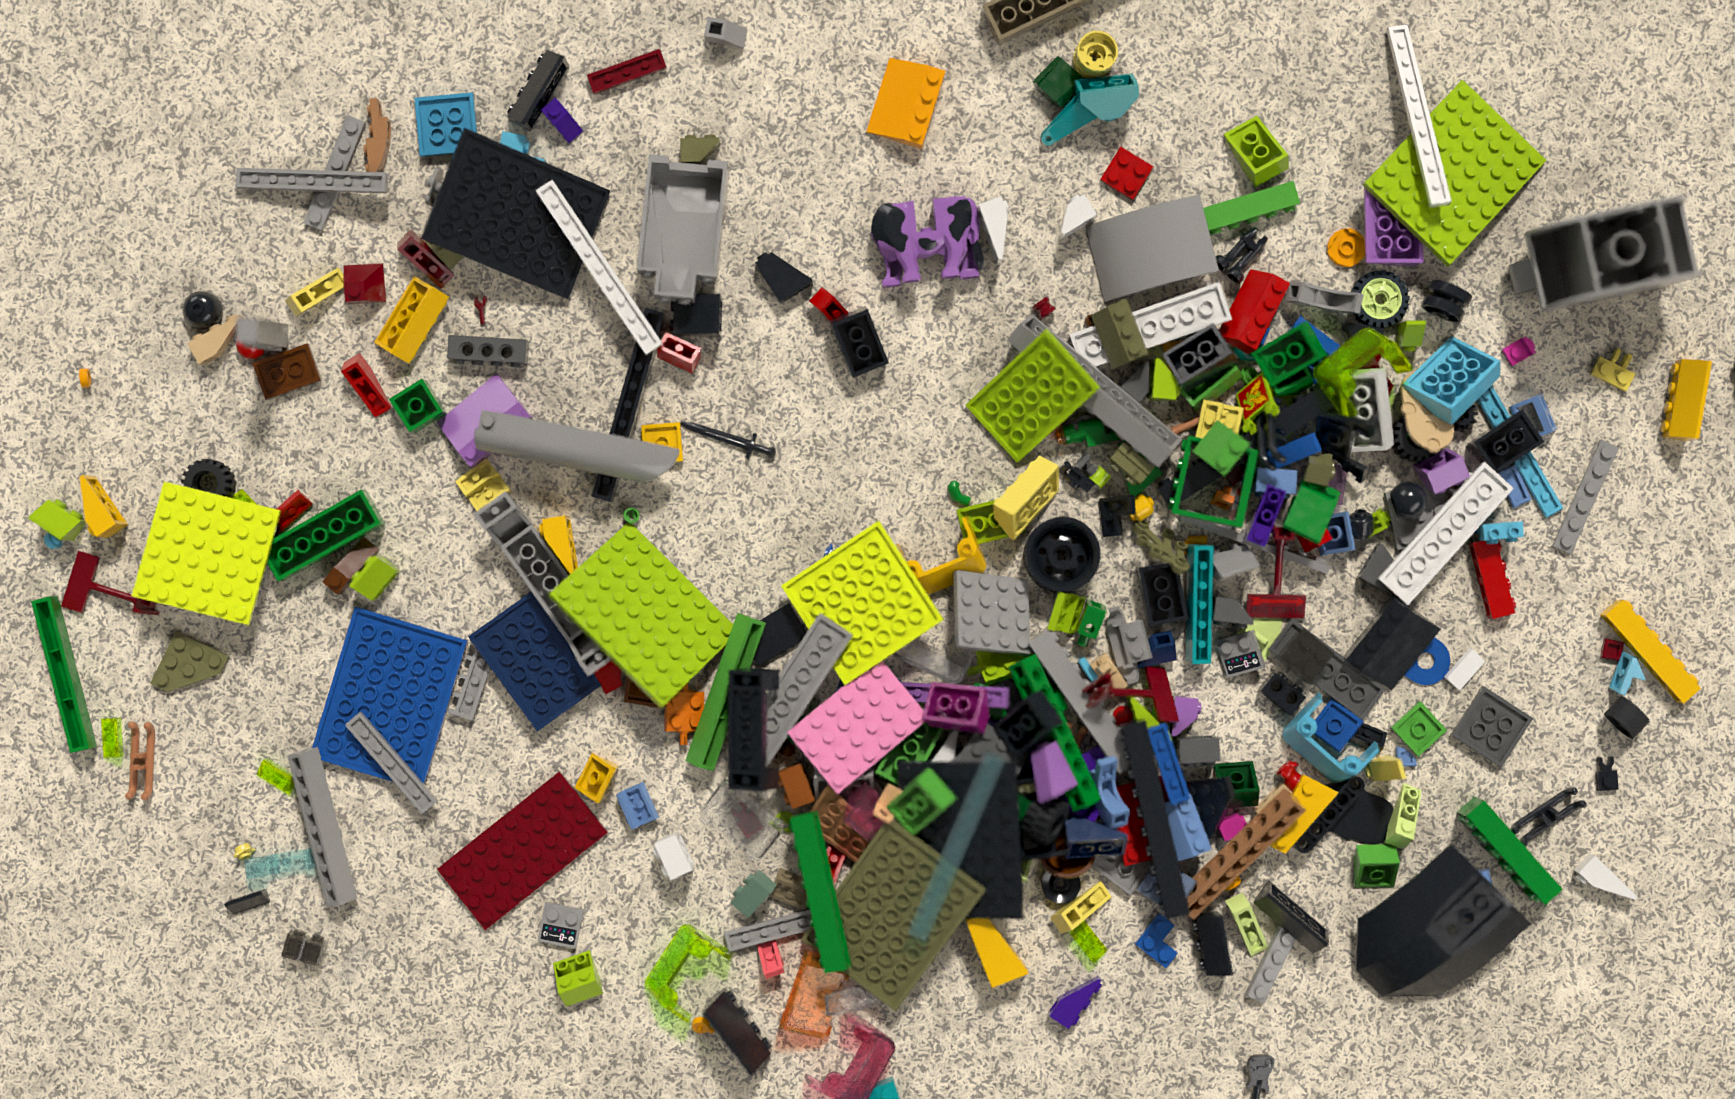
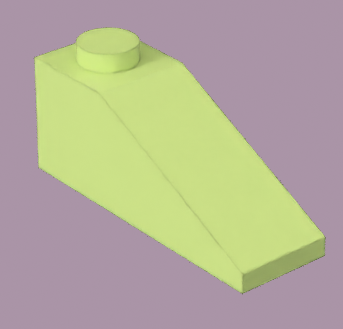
M1243 892L1226 900L1228 910L1249 954L1253 956L1267 949L1268 945Z

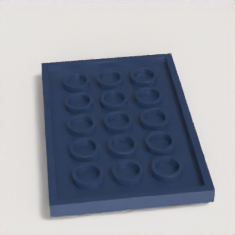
M532 591L468 636L537 732L601 686L593 673L588 676L583 670L569 643Z

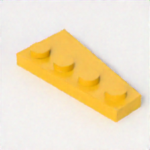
M1302 774L1292 794L1299 800L1306 811L1270 846L1286 854L1339 792Z

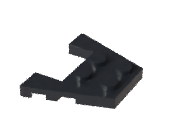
M1322 412L1318 416L1315 431L1322 450L1321 452L1323 454H1332V461L1335 459L1342 465V470L1346 473H1352L1357 477L1355 480L1362 484L1366 478L1368 467L1350 458L1355 432L1371 440L1375 436L1378 422Z

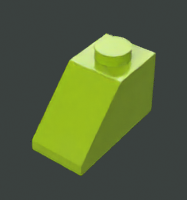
M1404 321L1398 324L1397 348H1403V352H1414L1415 348L1421 347L1426 321Z

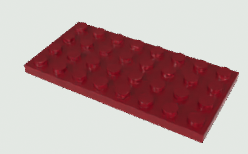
M559 771L438 867L437 870L484 930H486L606 835L608 831L561 771Z

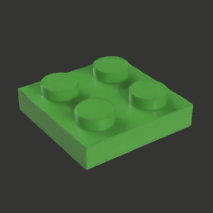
M1418 701L1390 727L1418 757L1447 731L1421 701Z

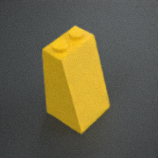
M965 918L992 988L1029 974L1025 963L991 919Z

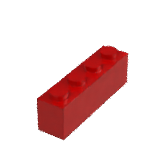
M1486 540L1468 543L1487 618L1495 619L1515 614L1516 602L1510 594L1511 583L1506 578L1505 571L1507 567L1505 561L1501 559L1500 552L1502 547L1499 540L1498 543L1486 544Z

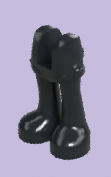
M1256 227L1242 234L1237 244L1226 255L1215 256L1219 270L1224 273L1245 248L1248 250L1226 273V276L1237 284H1240L1244 279L1242 272L1257 254L1263 252V247L1268 241V237L1265 235L1262 239L1258 240L1257 244L1251 239L1259 230Z

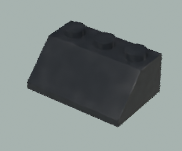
M1218 911L1199 914L1195 920H1192L1193 931L1198 934V940H1195L1197 952L1201 951L1202 959H1199L1200 970L1204 971L1207 976L1233 975L1223 916Z

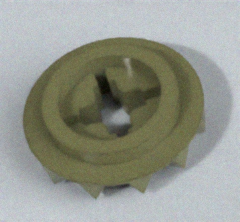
M1036 782L1020 784L1018 792H1037Z

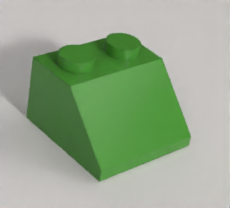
M1217 420L1192 452L1225 476L1250 444Z
M1390 844L1356 845L1354 854L1355 888L1394 887L1400 865L1397 848Z

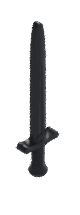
M681 422V425L690 431L748 450L746 454L748 460L753 450L765 454L769 458H773L776 454L774 447H764L755 443L757 433H753V439L749 440L700 424Z

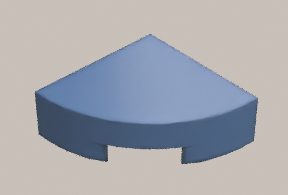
M1396 747V758L1401 759L1403 767L1417 766L1415 757L1409 751Z

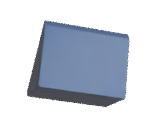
M1348 511L1332 514L1327 529L1333 539L1319 547L1320 556L1355 550Z

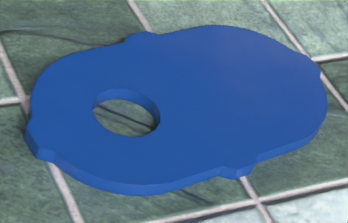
M1434 637L1423 651L1433 656V666L1429 669H1422L1416 660L1404 674L1405 677L1417 684H1435L1445 679L1444 676L1449 672V651L1440 640Z

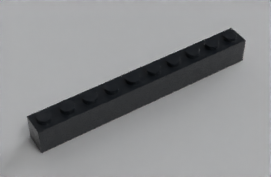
M645 307L643 315L660 339L666 314ZM635 342L609 434L632 438L657 349L646 355L639 343ZM598 474L591 497L613 503L620 478Z
M1317 383L1309 388L1310 393L1303 396V394H1300L1292 399L1294 403L1288 407L1286 404L1279 407L1280 412L1274 417L1276 424L1286 427L1287 432L1283 437H1286L1318 417L1322 412H1326L1338 404L1326 384L1320 385ZM1266 416L1264 417V424L1267 423ZM1242 430L1243 435L1240 437L1250 444L1247 448L1258 450L1257 432L1251 435L1250 431L1244 432ZM1241 455L1228 472L1246 462L1248 456ZM1200 457L1192 462L1193 466L1186 471L1180 502L1223 475ZM1180 471L1175 472L1177 476L1170 480L1167 477L1158 483L1160 487L1157 488V491L1168 507L1170 498L1175 497L1176 490H1172L1174 479L1179 478Z
M1142 718L1121 723V729L1118 730L1120 741H1124L1125 749H1122L1125 761L1128 760L1130 768H1127L1129 780L1133 779L1134 787L1131 790L1133 798L1137 799L1139 805L1136 807L1137 816L1142 818L1143 826H1140L1142 837L1147 839L1148 845H1145L1147 857H1151L1152 861L1149 868L1151 875L1156 878V883L1153 885L1156 896L1159 895L1161 900L1158 903L1160 914H1164L1166 919L1188 915L1190 910L1146 720Z

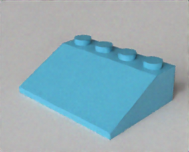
M1451 336L1403 383V387L1432 414L1452 425L1500 377V360Z

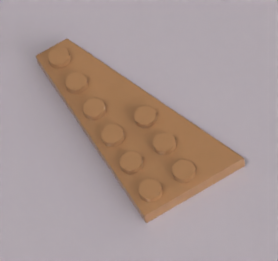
M828 784L809 812L818 810L824 839L856 863L875 836L843 797L837 794L831 785Z

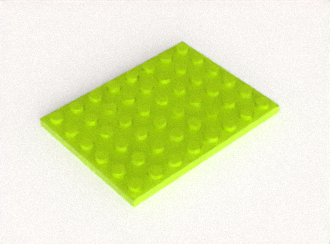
M1463 79L1430 113L1451 198L1450 204L1435 207L1429 206L1412 133L1362 184L1447 267L1451 265L1547 161Z
M629 523L625 524L548 595L660 708L679 692L727 644L733 624L633 524Z

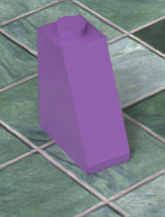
M1046 741L1036 746L1038 750L1031 753L1040 803L1054 798L1077 785L1056 741L1048 744Z

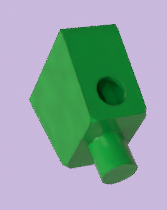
M1086 599L1076 628L1077 633L1080 634L1077 644L1088 647L1090 639L1097 638L1107 612L1105 605ZM1092 624V627L1086 628V625Z

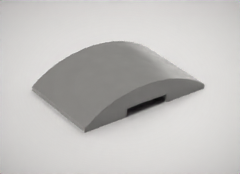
M1200 195L1141 208L1086 227L1105 302L1219 271Z

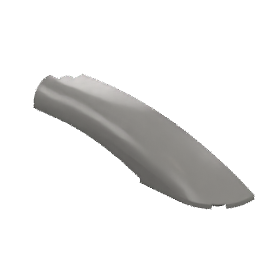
M482 410L478 429L475 428L474 432L475 447L480 451L638 482L657 479L668 471L675 463L680 451L677 448L485 410Z

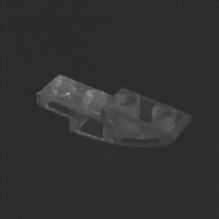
M861 985L841 989L824 996L826 1016L865 1010V1007L885 1004Z

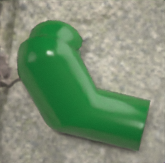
M951 481L947 486L951 500L969 506L971 497L961 494L959 482Z

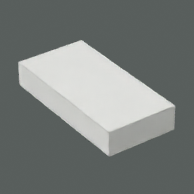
M1469 648L1444 678L1460 691L1485 661L1473 649Z

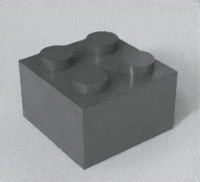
M1214 735L1175 737V753L1178 762L1184 765V767H1194L1196 763H1201L1204 766H1213L1215 762H1220L1219 737Z

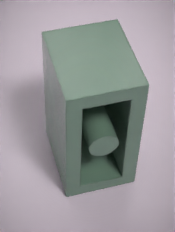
M760 870L754 875L750 873L744 880V887L739 886L732 894L735 897L730 903L747 918L752 915L776 887V884Z

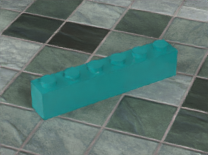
M1187 544V561L1190 568L1187 571L1186 609L1188 619L1186 620L1185 661L1191 664H1211L1214 546Z

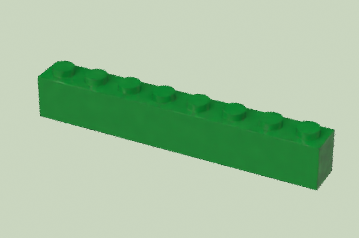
M48 596L33 600L31 604L70 753L97 747L59 597Z
M818 810L797 814L790 818L789 828L794 834V850L798 852V868L802 871L803 875L802 887L807 893L806 905L812 915L811 927L813 930L815 929V945L820 952L819 964L823 968L824 974L847 970L852 966Z

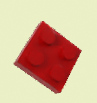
M1120 146L1100 181L1133 201L1154 166Z

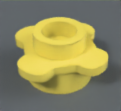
M245 843L234 849L235 854L233 856L240 860H246L256 850L255 848L252 849L249 843Z

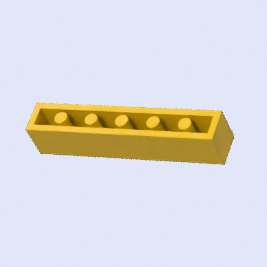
M1617 599L1600 616L1677 703L1684 704L1701 689L1697 684L1699 682L1698 679L1691 673L1688 674L1684 663L1673 657V651L1666 644L1663 645L1659 641V635L1645 625L1647 624L1646 620L1633 611L1634 607L1629 601Z

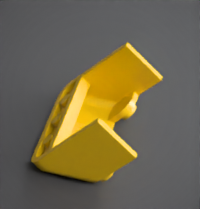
M968 516L961 518L969 537L962 539L957 545L959 558L927 571H923L921 564L916 560L906 561L928 595L954 585L953 573L956 570L983 573L986 570L987 563ZM896 544V547L905 559L900 544Z

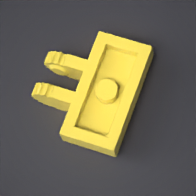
M1616 348L1610 360L1601 356L1598 357L1590 375L1626 392L1635 376V373L1626 369L1632 355L1626 354L1619 366L1615 362L1621 354V349Z

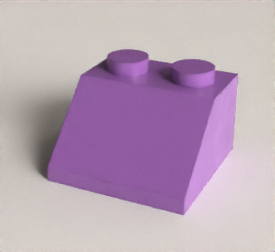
M1448 448L1437 452V454L1427 460L1419 461L1412 465L1427 490L1434 494L1443 493L1447 488L1462 484L1465 479L1470 477L1463 457Z

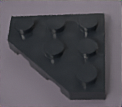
M1225 776L1186 781L1188 792L1191 794L1208 839L1216 836L1217 828L1223 822L1228 811L1227 807L1235 797L1231 777Z

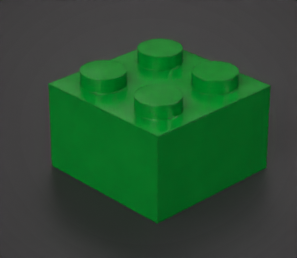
M423 378L389 398L404 425L413 434L447 414L429 383Z

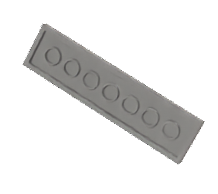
M819 613L779 675V689L770 690L767 694V767L789 735L787 732L796 725L853 637L852 633L822 613Z

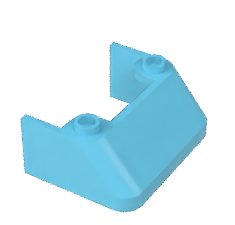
M1318 692L1283 729V739L1333 783H1341L1358 774L1379 752L1378 743L1374 741L1359 758L1349 755L1339 762L1311 737L1316 732L1317 724L1310 714L1323 702L1322 695Z

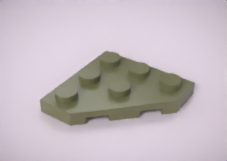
M175 631L150 684L170 692L222 674L230 656L180 631Z

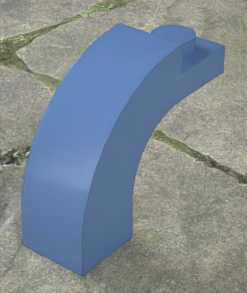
M1115 756L1097 760L1096 769L1090 771V775L1101 797V800L1095 802L1096 808L1107 827L1112 829L1127 825L1130 811L1121 800L1116 788L1115 776L1118 760Z

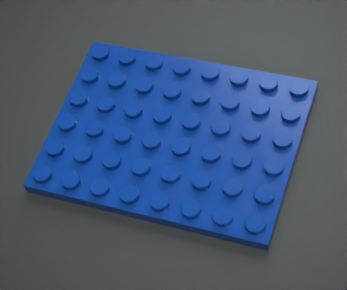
M355 607L312 748L318 747L321 760L394 782L345 726L359 712H362L425 784L468 640Z

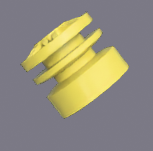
M1092 31L1085 34L1080 39L1073 54L1075 71L1085 79L1106 76L1118 56V46L1115 39L1103 31ZM1092 55H1095L1096 61H1092Z

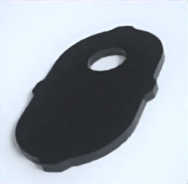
M1328 783L1325 786L1335 790L1340 783ZM1364 789L1329 831L1339 834L1347 840L1355 839L1368 844L1383 842L1386 840L1387 828L1394 808L1385 798L1368 793ZM1341 794L1337 799L1344 803L1345 795ZM1327 810L1324 812L1325 819H1329L1332 816Z

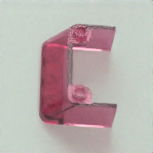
M842 1009L841 1012L846 1021L855 1025L854 1034L856 1038L863 1041L844 1075L833 1071L826 1075L823 1082L807 1073L804 1077L809 1087L832 1099H868L895 1052V1043L889 1036L870 1022Z

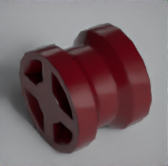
M1048 296L1032 306V309L1038 312L1040 320L1056 310V307L1050 304Z

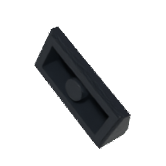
M1363 723L1349 742L1367 749L1375 741L1378 743L1379 752L1377 754H1379L1384 749L1387 732Z
M262 889L229 900L224 905L232 914H237L270 903L267 889Z

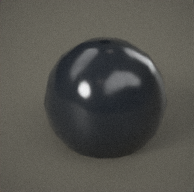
M1401 482L1390 491L1391 501L1397 518L1414 520L1420 517L1426 510L1428 503L1427 495L1418 484Z

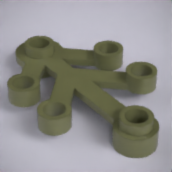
M1147 520L1135 522L1132 530L1135 534L1139 535L1136 543L1141 547L1151 549L1148 554L1152 559L1171 564V570L1180 575L1189 570L1190 565L1184 558V552L1188 547L1187 544L1183 541H1177L1174 546L1176 555L1171 551V540L1175 535L1173 530L1169 528L1164 529L1161 534L1162 542L1149 529L1150 524Z

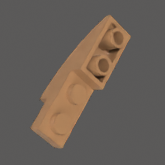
M378 98L369 99L370 105H367V112L372 121V124H369V131L373 138H365L366 144L363 145L364 154L368 158V164L365 165L366 172H382L390 148L391 120L388 117H382L381 101Z

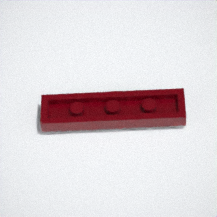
M657 49L587 74V77L595 95L665 70L667 67L661 50Z

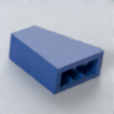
M1311 433L1293 440L1285 446L1277 447L1278 452L1287 458L1286 463L1282 464L1276 461L1270 454V451H1267V458L1270 462L1276 464L1278 469L1322 450L1315 433Z

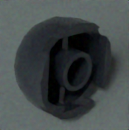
M198 291L190 294L185 299L182 312L184 319L190 326L198 330H207L211 326L220 323L223 318V305L216 295L206 291Z

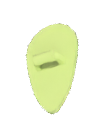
M1255 617L1252 619L1254 621L1253 625L1241 628L1237 634L1254 630L1265 661L1270 654L1269 646L1281 630L1283 618Z

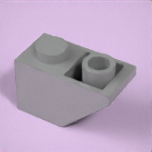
M707 18L704 33L706 42L744 49L747 35L746 28L727 20Z

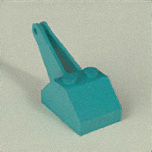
M1133 73L1075 80V92L1077 95L1041 133L1043 144L1050 146L1096 118L1108 122L1121 118L1139 98V84Z

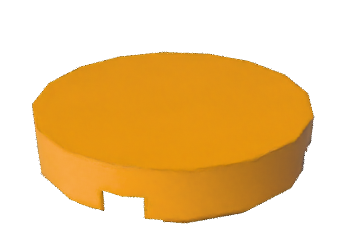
M1351 228L1338 230L1328 240L1327 254L1334 264L1340 267H1352L1358 264L1365 256V240L1358 231Z

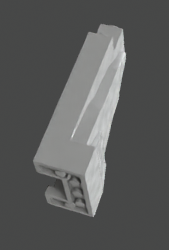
M649 154L637 272L644 278L656 276L654 296L661 303L678 301L679 304L690 305V302L695 303L697 280L706 284H711L712 281L717 282L723 217H725L730 172L728 161L708 160L707 165L670 162L669 156Z

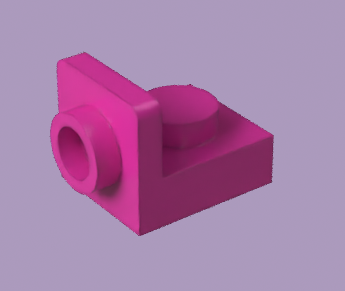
M1527 336L1502 349L1511 366L1536 353L1534 342L1530 338L1528 339Z

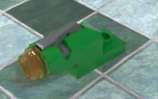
M1088 415L1072 420L1055 430L1058 445L1083 443L1085 440L1086 447L1089 448L1121 440L1113 429L1107 430L1108 434H1105L1101 419L1090 418Z

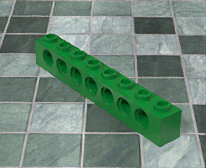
M1034 654L1008 666L1022 699L1042 690L1064 721L1042 743L1046 741L1048 744L1057 742L1077 782V785L1064 791L1073 812L1101 800L1037 655Z

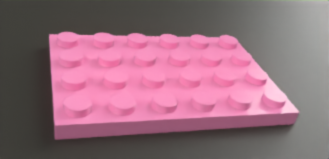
M881 661L844 685L787 733L836 793L839 794L925 722L922 719L924 710L885 663Z

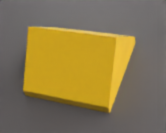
M591 753L574 788L594 802L600 803L619 766Z

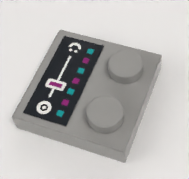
M1254 630L1216 640L1227 678L1266 667Z
M545 902L538 941L576 949L584 909Z

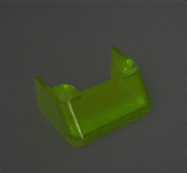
M1367 327L1359 330L1314 367V378L1340 415L1353 417L1360 414L1349 398L1357 388L1352 374L1378 353L1390 363L1397 374L1410 372L1415 369L1396 342L1373 328Z
M683 924L679 927L644 982L646 990L662 1007L686 1023L689 1022L692 1014L677 1004L679 999L678 993L670 985L690 954L698 959H704L714 950L730 960L733 954L732 951L729 952L728 948L691 924Z

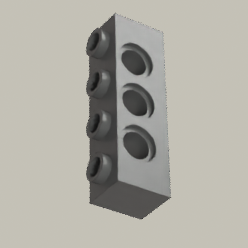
M448 335L447 359L452 360L453 364H464V361H472V365L483 366L484 362H491V366L503 367V363L511 364V367L523 368V364L528 365L529 341L526 339ZM472 346L473 353L466 356L464 353L465 348ZM492 347V355L485 357V348ZM511 348L512 355L509 358H504V350Z

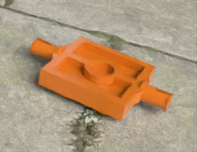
M688 683L665 704L664 731L680 733L679 745H688V733L696 731L704 709L705 692L688 690Z

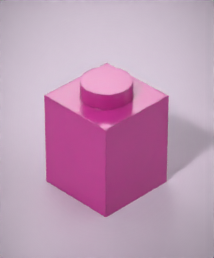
M1236 812L1224 817L1223 822L1218 826L1222 840L1226 842L1232 839L1247 823L1243 815L1239 816Z

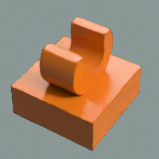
M1224 485L1221 491L1217 490L1212 496L1210 504L1228 511L1235 500V497L1230 495L1232 488Z

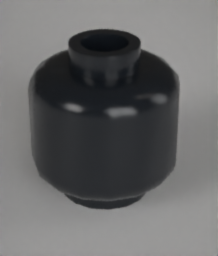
M1357 509L1349 515L1352 535L1355 539H1367L1374 532V518L1371 513L1366 512L1365 509Z

